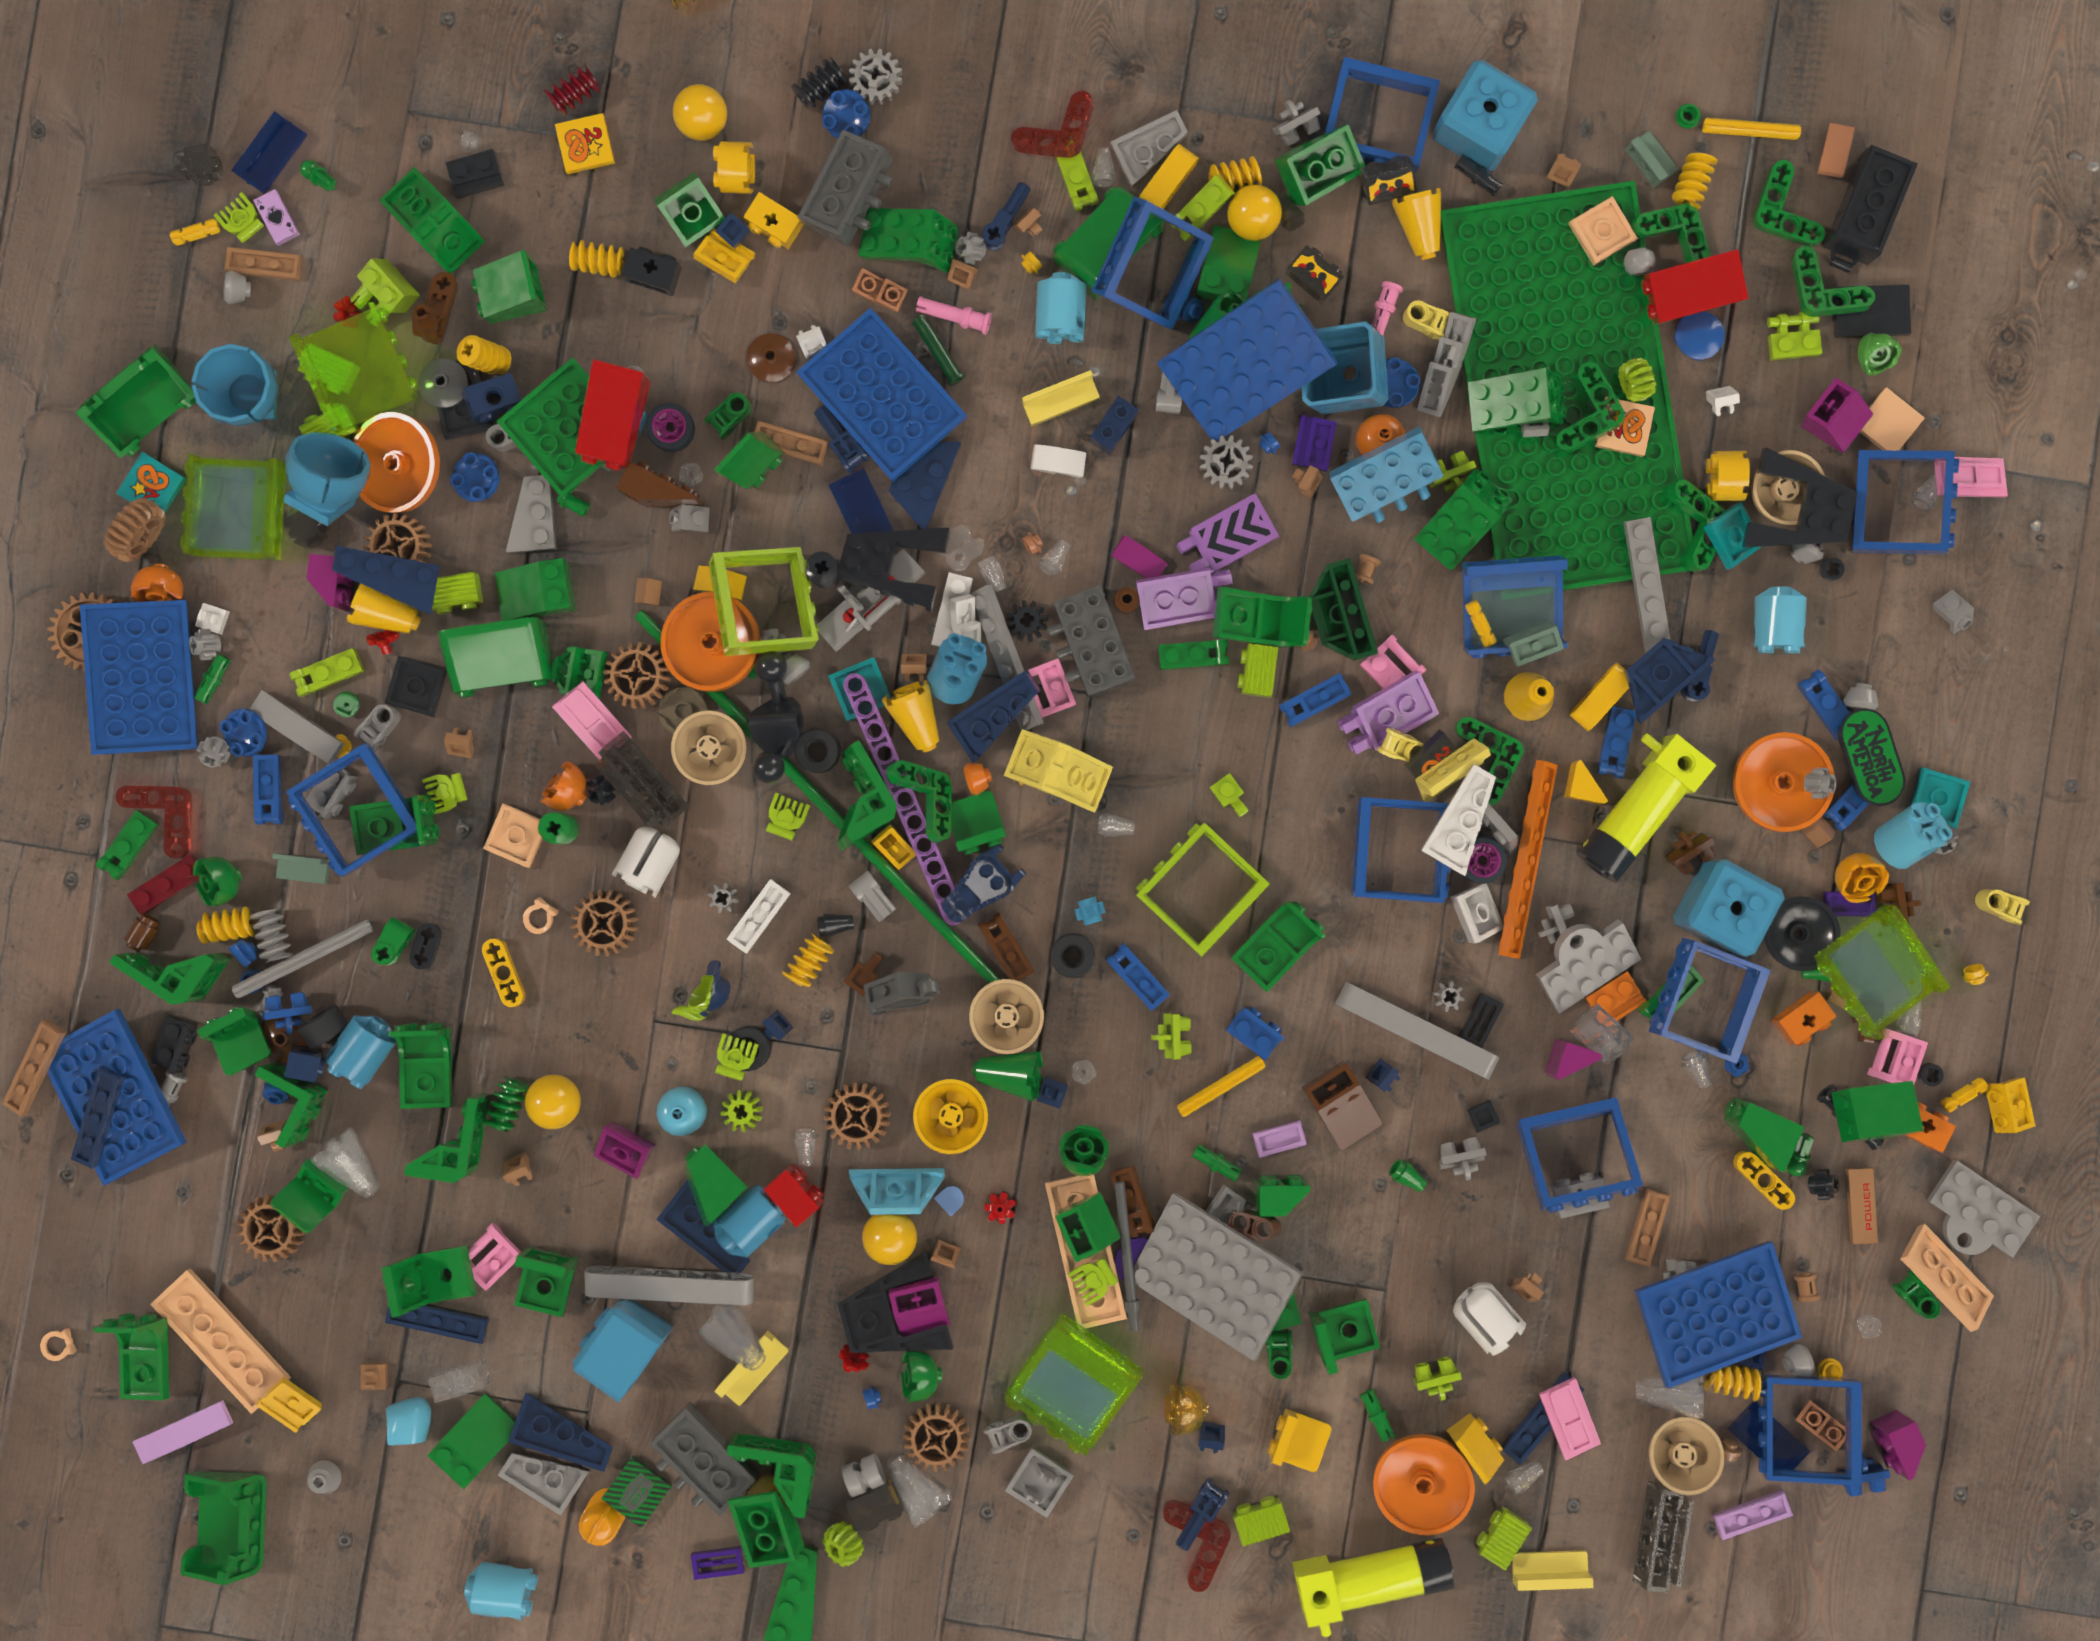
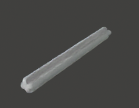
M364 920L232 986V991L236 998H241L373 932V926L369 920Z

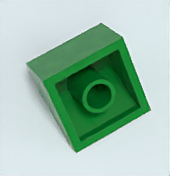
M695 172L654 199L658 208L685 247L726 219Z

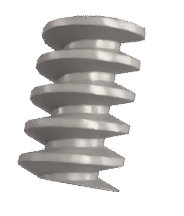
M280 908L258 912L250 916L251 920L259 921L253 925V929L261 930L260 933L255 935V939L263 940V942L257 945V948L266 950L259 957L261 959H268L267 962L293 956V953L284 951L291 944L282 942L289 935L280 933V930L286 927V924L278 923L284 917V914H276L275 912Z

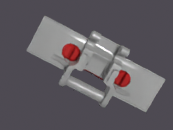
M902 549L894 556L889 580L915 583L925 572ZM842 584L837 590L846 600L817 624L819 627L818 632L837 652L863 628L870 631L872 629L871 625L895 604L899 605L902 601L893 595H889V597L881 595L879 590L870 587L865 589L853 585L847 590Z

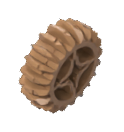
M146 498L131 501L129 506H124V509L120 513L118 512L117 517L113 519L112 524L108 527L109 531L105 534L106 539L104 540L105 549L115 558L124 562H132L140 558L142 554H146V551L152 547V544L157 541V537L162 533L161 529L165 526V512L156 503Z
M394 513L392 518L389 515H384V523L379 519L375 520L378 526L376 529L371 526L368 527L372 535L364 536V539L370 542L363 546V549L366 551L426 563L423 561L424 557H431V554L427 553L426 549L432 548V544L425 542L430 539V534L423 533L426 527L422 524L418 525L419 520L416 518L410 520V516L407 514L401 517L400 514ZM396 528H407L414 537L408 538L406 536L402 538L396 532ZM387 535V541L381 546L384 536ZM397 542L401 543V545L398 546L399 551L394 550V548L397 547ZM415 548L412 557L409 559V551Z
M631 642L628 643V651L623 646H620L619 651L621 655L612 652L611 656L615 658V661H606V664L611 666V670L603 671V674L610 676L609 679L604 680V684L613 685L608 688L607 692L609 694L617 692L613 700L618 702L622 699L621 705L627 707L630 701L632 709H637L638 702L641 708H647L646 700L651 705H655L656 701L653 697L656 696L662 699L664 696L659 692L660 689L665 691L669 689V687L663 685V682L671 681V677L664 676V673L670 672L667 666L662 667L665 664L664 659H658L661 651L656 650L652 653L653 646L650 644L644 650L642 642H638L636 650ZM643 656L648 657L652 661L656 674L646 672ZM635 657L630 668L620 670L626 660ZM639 670L640 673H642L645 676H648L638 678L637 682H635L636 679L632 678L627 674L633 675L636 674ZM619 678L629 680L630 689H632L631 695L622 689ZM655 681L648 692L639 695L645 683Z
M598 890V898L594 892H590V901L585 897L580 899L584 907L575 905L574 909L580 913L579 915H571V919L577 920V924H572L570 927L571 929L578 928L579 932L573 934V938L582 937V940L578 943L580 947L588 943L587 953L592 952L595 948L596 956H600L604 950V954L607 957L611 956L612 948L615 954H619V945L624 949L629 947L625 939L634 941L635 937L629 934V932L638 931V927L631 926L632 922L639 921L638 917L631 918L630 914L634 913L636 908H626L631 903L629 899L621 903L623 894L618 893L614 898L613 890H609L606 896L604 890ZM606 902L614 905L616 908L605 914L598 910L595 905ZM590 912V916L593 919V926L588 932L586 927V918L588 913ZM620 914L623 918L621 934H619V930L616 927V920ZM601 917L602 919L610 917L608 919L609 921L606 923L609 929H607V927L599 929L601 927L600 925L603 923ZM604 932L608 936H612L614 941L604 944L593 938Z
M858 1082L853 1083V1090H850L848 1084L843 1085L845 1093L843 1094L841 1090L836 1089L835 1094L838 1099L830 1096L828 1101L833 1106L826 1105L824 1107V1110L831 1112V1114L825 1115L823 1120H831L832 1122L825 1126L826 1130L834 1128L835 1131L830 1137L833 1139L839 1135L841 1137L838 1140L839 1145L844 1140H847V1149H851L853 1142H856L857 1150H861L863 1141L867 1148L871 1147L870 1138L878 1143L880 1139L876 1133L883 1136L886 1134L885 1129L881 1125L885 1127L890 1125L888 1120L883 1119V1117L891 1116L890 1111H883V1108L889 1106V1102L881 1104L879 1101L884 1097V1094L881 1093L875 1097L873 1094L877 1088L874 1086L868 1092L866 1091L867 1083L862 1085L861 1090L858 1089ZM861 1096L868 1099L869 1102L858 1106L850 1101L848 1097ZM840 1103L845 1106L844 1109L847 1112V1119L841 1125L837 1117ZM875 1106L877 1123L873 1129L869 1125L867 1113ZM867 1108L861 1116V1122H858L857 1119V1121L853 1120L848 1124L854 1115L853 1110L858 1112V1110L862 1111ZM852 1126H857L867 1134L857 1136L849 1134L845 1130Z
M271 1194L264 1195V1198L257 1197L254 1199V1203H248L246 1205L247 1210L242 1211L240 1214L244 1220H240L237 1225L243 1227L242 1230L237 1232V1235L244 1236L240 1244L244 1245L247 1243L248 1245L245 1252L250 1253L254 1250L253 1258L257 1259L262 1256L264 1262L269 1261L270 1258L273 1262L279 1261L280 1257L283 1259L288 1258L290 1253H295L298 1250L296 1245L303 1244L304 1241L300 1236L306 1234L281 1214L273 1217L263 1211V1209L267 1208L274 1209L270 1205L273 1198ZM286 1221L288 1222L289 1233L285 1229ZM277 1222L272 1229L273 1232L268 1233L272 1227L271 1224ZM255 1223H256V1224L258 1225V1227H259V1232H258V1234L256 1233ZM271 1239L275 1243L278 1242L281 1246L272 1247L263 1242Z
M940 1402L936 1403L934 1410H932L930 1403L926 1404L927 1412L919 1407L917 1409L918 1416L911 1414L909 1419L912 1423L905 1424V1429L909 1432L903 1434V1439L909 1440L904 1443V1448L912 1449L908 1453V1457L913 1458L917 1456L914 1464L919 1465L923 1461L924 1470H927L929 1465H933V1472H937L938 1465L942 1466L943 1471H947L948 1462L951 1466L955 1467L957 1465L955 1458L958 1460L964 1459L961 1451H968L969 1446L965 1443L970 1442L971 1436L965 1434L970 1430L969 1426H961L966 1421V1418L963 1416L957 1419L959 1410L955 1409L951 1414L949 1412V1404L945 1406V1410H941ZM931 1419H941L948 1423L939 1426ZM924 1424L927 1436L919 1444L916 1432ZM955 1430L957 1443L950 1451L946 1439ZM933 1433H935V1435L937 1436L941 1434V1441H939L937 1438L933 1440ZM936 1449L943 1455H932L925 1451Z

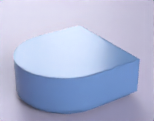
M950 1185L941 1190L934 1199L951 1217L963 1205L964 1194L959 1187Z

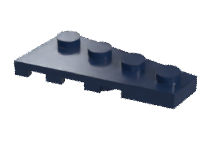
M687 1179L656 1220L721 1271L741 1273L750 1262L749 1257L728 1254L717 1242L714 1221L708 1227L703 1224Z
M525 1393L508 1441L512 1444L602 1472L606 1470L613 1449L605 1441L528 1393Z

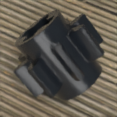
M600 773L587 781L590 787L586 789V795L593 803H600L603 806L605 803H610L616 798L613 792L617 789V785L610 776H603Z
M1830 1169L1814 1171V1176H1809L1808 1178L1810 1193L1817 1195L1818 1200L1834 1198V1194L1838 1193L1840 1189L1837 1175H1830Z

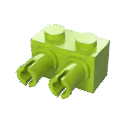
M371 258L357 275L362 285L351 296L350 300L351 302L357 300L354 305L364 309L370 299L375 296L379 303L367 315V319L371 320L373 318L370 323L380 327L390 313H406L420 295L388 259Z

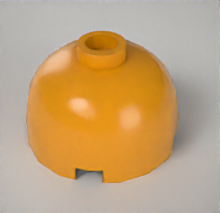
M1862 852L1854 853L1843 859L1835 871V883L1839 892L1846 900L1854 903L1866 902L1870 900L1869 896L1874 892L1877 894L1882 892L1889 879V873L1884 864L1875 856Z

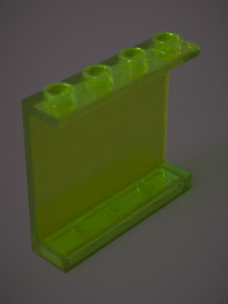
M374 302L368 303L370 310L302 338L296 333L288 337L327 424L335 434L367 421L376 415L386 413L419 399L416 393L419 390V386L414 376L409 377L405 369L409 367V364L404 354H399L395 345H398L399 342L393 330L388 331L385 322L389 321L382 307L378 308Z

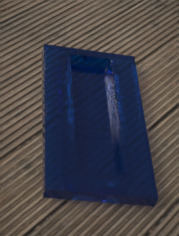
M274 111L231 171L246 181L247 184L265 194L308 135Z
M864 468L828 485L851 534L894 531Z
M1752 1401L1727 1429L1759 1458L1763 1457V1447H1759L1758 1439L1759 1432H1763V1422L1759 1421V1406L1761 1405ZM1773 1418V1469L1794 1470L1810 1451Z

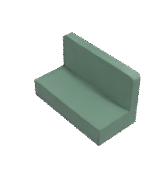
M1647 132L1641 137H1636L1624 149L1653 188L1657 187L1678 170L1651 132Z
M1545 622L1503 638L1504 644L1509 647L1514 665L1517 667L1564 649L1558 628L1551 622Z
M272 854L273 859H278L276 878L328 884L330 872L328 862L330 859Z

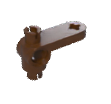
M448 272L436 274L432 278L424 305H417L413 309L412 331L414 336L421 337L424 341L433 345L440 344L443 341L442 338H444L458 291V283L452 274ZM445 281H447L450 286H445L444 290H442L440 284L444 285Z

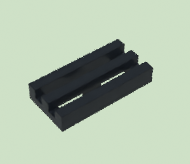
M1480 993L1458 1037L1482 1048L1504 1004ZM1484 1000H1486L1487 1003L1470 1036H1467ZM1493 1004L1496 1007L1477 1041L1475 1038Z

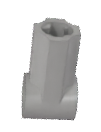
M1162 372L1155 411L1180 414L1182 398Z
M868 870L848 885L861 903L864 902L879 922L896 910L889 898L880 889L881 886Z

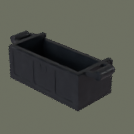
M1874 145L1868 147L1858 156V163L1848 183L1846 193L1836 213L1829 235L1822 247L1831 250L1830 266L1849 273L1858 262L1868 265L1882 254L1918 163ZM1837 253L1847 258H1850L1853 260V262L1850 263L1848 261L1835 257V254Z

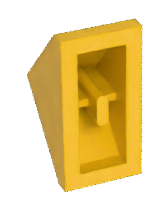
M698 565L693 590L714 592L709 566ZM726 570L730 595L742 601L747 576Z
M1582 760L1572 762L1564 798L1597 805L1607 803V798Z
M893 825L887 826L871 840L898 870L916 856L913 848Z

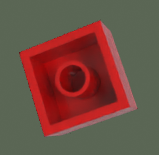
M790 1164L763 1190L797 1228L820 1208L824 1202L822 1198L824 1194L817 1185L813 1184L811 1186L805 1179L807 1174L799 1165L795 1167L793 1164Z

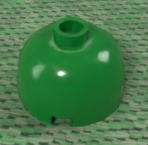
M216 856L196 860L194 863L193 876L198 875L200 883L195 884L196 889L205 905H212V907L223 905L236 896L242 877L240 870L234 867L231 862Z
M1090 1125L1075 1126L1074 1130L1069 1132L1067 1130L1060 1140L1059 1156L1063 1166L1070 1173L1087 1177L1096 1174L1104 1167L1108 1159L1109 1142L1102 1136V1132L1099 1129Z
M905 1351L901 1359V1364L906 1363L904 1373L901 1372L903 1396L908 1398L907 1403L924 1401L935 1393L938 1383L942 1382V1369L937 1367L931 1355L923 1351Z

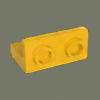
M2025 1077L2014 1078L2002 1083L1988 1084L1989 1088L1986 1094L1996 1133H2017L2036 1126Z

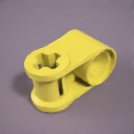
M1418 300L1412 302L1405 309L1402 318L1406 326L1422 332L1432 339L1440 340V337H1444L1450 313ZM1411 310H1418L1421 314V319H1414L1411 316Z
M1387 727L1386 737L1382 745L1378 746L1377 751L1393 759L1398 758L1408 762L1424 744L1411 735Z
M1994 889L1981 890L1975 897L1976 906L1980 910L2016 925L2022 924L2021 917L2025 906H2028L2030 901L2022 897ZM1991 895L1994 897V903L1992 906L1989 904V898Z

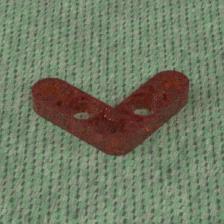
M1078 91L1071 96L1061 130L1030 127L1015 129L1011 134L1014 149L1019 153L1072 158L1078 155L1081 151L1094 108L1091 95L1087 91ZM1076 120L1082 122L1081 125L1077 128H1071L1069 126L1073 121ZM1049 138L1052 140L1047 146L1040 145L1044 139Z
M122 786L117 790L115 798L121 807L164 809L163 848L165 854L175 859L184 858L188 855L191 845L192 796L189 790L183 787ZM155 790L160 798L156 804H151L148 801V794ZM178 792L179 795L183 796V800L179 802L167 800V795L176 796ZM129 793L140 795V800L131 799L128 801L124 799V795ZM175 816L182 817L184 822L179 830L172 826V820ZM172 833H183V837H172ZM172 845H182V849L176 852V850H172Z
M1175 1499L1167 1501L1163 1506L1165 1521L1181 1530L1184 1529L1193 1512L1189 1510V1505ZM1175 1507H1178V1513L1183 1516H1185L1186 1511H1188L1189 1513L1186 1516L1185 1524L1182 1523L1183 1518L1178 1515H1175L1173 1518H1171L1170 1512L1168 1510H1173ZM1215 1518L1212 1523L1205 1522L1197 1535L1198 1538L1202 1539V1543L1187 1575L1188 1585L1196 1592H1203L1209 1587L1231 1538L1229 1526L1218 1518ZM1220 1528H1223L1225 1536L1218 1538L1217 1546L1211 1544L1214 1543L1216 1538L1213 1531H1219ZM1213 1550L1216 1553L1214 1561L1205 1562L1202 1559L1204 1551ZM1201 1566L1206 1568L1202 1574L1204 1582L1199 1581L1198 1584H1195L1193 1576H1199Z

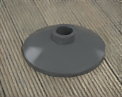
M443 358L433 360L423 368L418 384L422 397L429 404L438 408H450L463 400V388L468 387L469 382L468 376L461 365L453 360ZM444 377V384L438 385V379Z

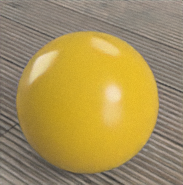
M703 84L690 85L677 95L673 104V119L677 128L686 137L697 141H706L716 137L723 130L727 121V106L723 97L712 87Z
M1248 185L1238 190L1231 198L1227 210L1228 222L1232 230L1239 237L1250 241H1258L1269 237L1277 229L1282 216V208L1278 197L1272 190L1262 185Z
M550 1074L537 1079L529 1087L525 1097V1108L529 1118L536 1125L545 1129H560L567 1126L576 1118L581 1106V1097L576 1085L567 1077L557 1074Z
M906 1214L873 1215L864 1226L862 1242L866 1253L874 1261L884 1265H895L905 1261L914 1251L917 1243V1231L913 1221Z

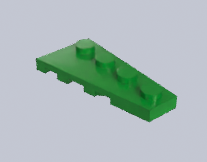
M804 1545L797 1560L787 1563L763 1641H812L818 1549Z

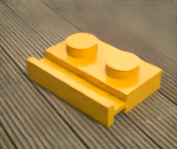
M713 228L694 252V259L736 284L751 260L755 258V252L742 244L734 249Z
M282 1377L265 1393V1396L257 1400V1407L296 1433L301 1425H305L321 1410L322 1403L285 1377Z

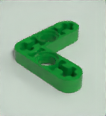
M1779 160L1768 172L1753 216V224L1756 229L1803 246L1814 247L1824 239L1825 229L1818 222L1782 210L1794 176V166L1788 160ZM1780 168H1783V173L1787 175H1784L1780 179L1779 183H1775L1780 175V172H1778V170ZM1771 189L1776 190L1780 195L1779 201H1771L1767 195L1768 191ZM1765 213L1768 214V219L1771 220L1767 224L1763 223L1764 219L1762 218ZM1788 220L1794 223V232L1788 233L1783 229L1784 221ZM1812 229L1814 230V235L1817 236L1813 240L1810 239V234L1808 233Z
M1690 203L1646 212L1637 216L1631 222L1630 226L1639 239L1676 231L1685 263L1711 256L1699 212ZM1684 213V215H1688L1689 219L1683 218L1682 214ZM1661 215H1664L1668 218L1669 227H1665L1661 224ZM1652 222V225L1647 229H1645L1644 227H1640V223H1642V225H1645ZM1689 234H1693L1697 238L1696 246L1689 243Z
M1802 246L1794 253L1791 264L1800 309L1805 315L1816 317L1863 312L1873 304L1875 293L1868 286L1824 290L1816 251L1809 246ZM1801 255H1803L1805 259H1809L1806 263V269H1804V259H1799ZM1805 276L1811 277L1815 285H1805L1802 278ZM1859 295H1861L1863 299H1867L1865 303H1863L1862 299H1857ZM1832 297H1840L1843 299L1844 305H1834ZM1811 298L1814 304H1818L1816 308H1814L1813 304H1808Z
M1586 362L1580 366L1578 379L1596 412L1559 432L1556 443L1558 449L1563 453L1575 452L1619 428L1624 422V410L1600 367L1594 362ZM1587 369L1591 372L1596 371L1594 379L1598 384H1595L1593 387L1589 377L1583 378ZM1597 390H1606L1609 394L1608 398L1602 402L1597 401L1594 398ZM1609 404L1614 414L1619 413L1617 416L1618 421L1616 422L1612 419L1607 420L1609 413L1606 407ZM1587 423H1595L1598 430L1593 435H1587L1583 432V427ZM1579 429L1580 436L1584 440L1579 441L1578 436L1572 440V446L1570 447L1567 444H1561L1564 442V436L1572 438L1576 436L1574 430Z
M1679 480L1673 482L1667 489L1669 499L1700 523L1686 553L1685 564L1693 572L1705 570L1710 566L1716 550L1711 540L1709 546L1704 542L1703 537L1706 531L1703 527L1726 510L1689 481ZM1696 499L1701 503L1702 508L1700 512L1695 508Z
M1464 717L1455 724L1456 735L1466 742H1469L1476 736L1472 732H1468L1466 735L1463 734L1464 729L1461 728V724L1465 725L1468 722L1471 723L1470 728L1478 731L1479 727L1482 728L1477 736V741L1484 744L1482 738L1486 732L1494 734L1496 739L1494 745L1487 747L1495 757L1487 772L1495 776L1494 769L1498 765L1504 766L1507 770V775L1504 779H1495L1494 783L1502 784L1501 788L1495 786L1493 794L1496 795L1495 799L1492 798L1488 801L1490 805H1495L1501 800L1523 755V745L1517 739L1474 718ZM1514 744V750L1517 751V754L1510 755L1508 759L1509 762H1513L1512 765L1505 761H1499L1500 757L1505 759L1508 754V750L1505 749L1506 746Z
M898 760L887 767L886 773L891 783L926 794V835L928 839L933 843H939L948 839L951 835L952 783L949 776L943 772L904 760ZM916 773L922 776L923 784L918 783L916 780ZM936 802L942 806V813L936 810Z

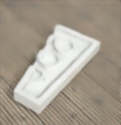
M1473 764L1421 850L1465 876L1496 777Z

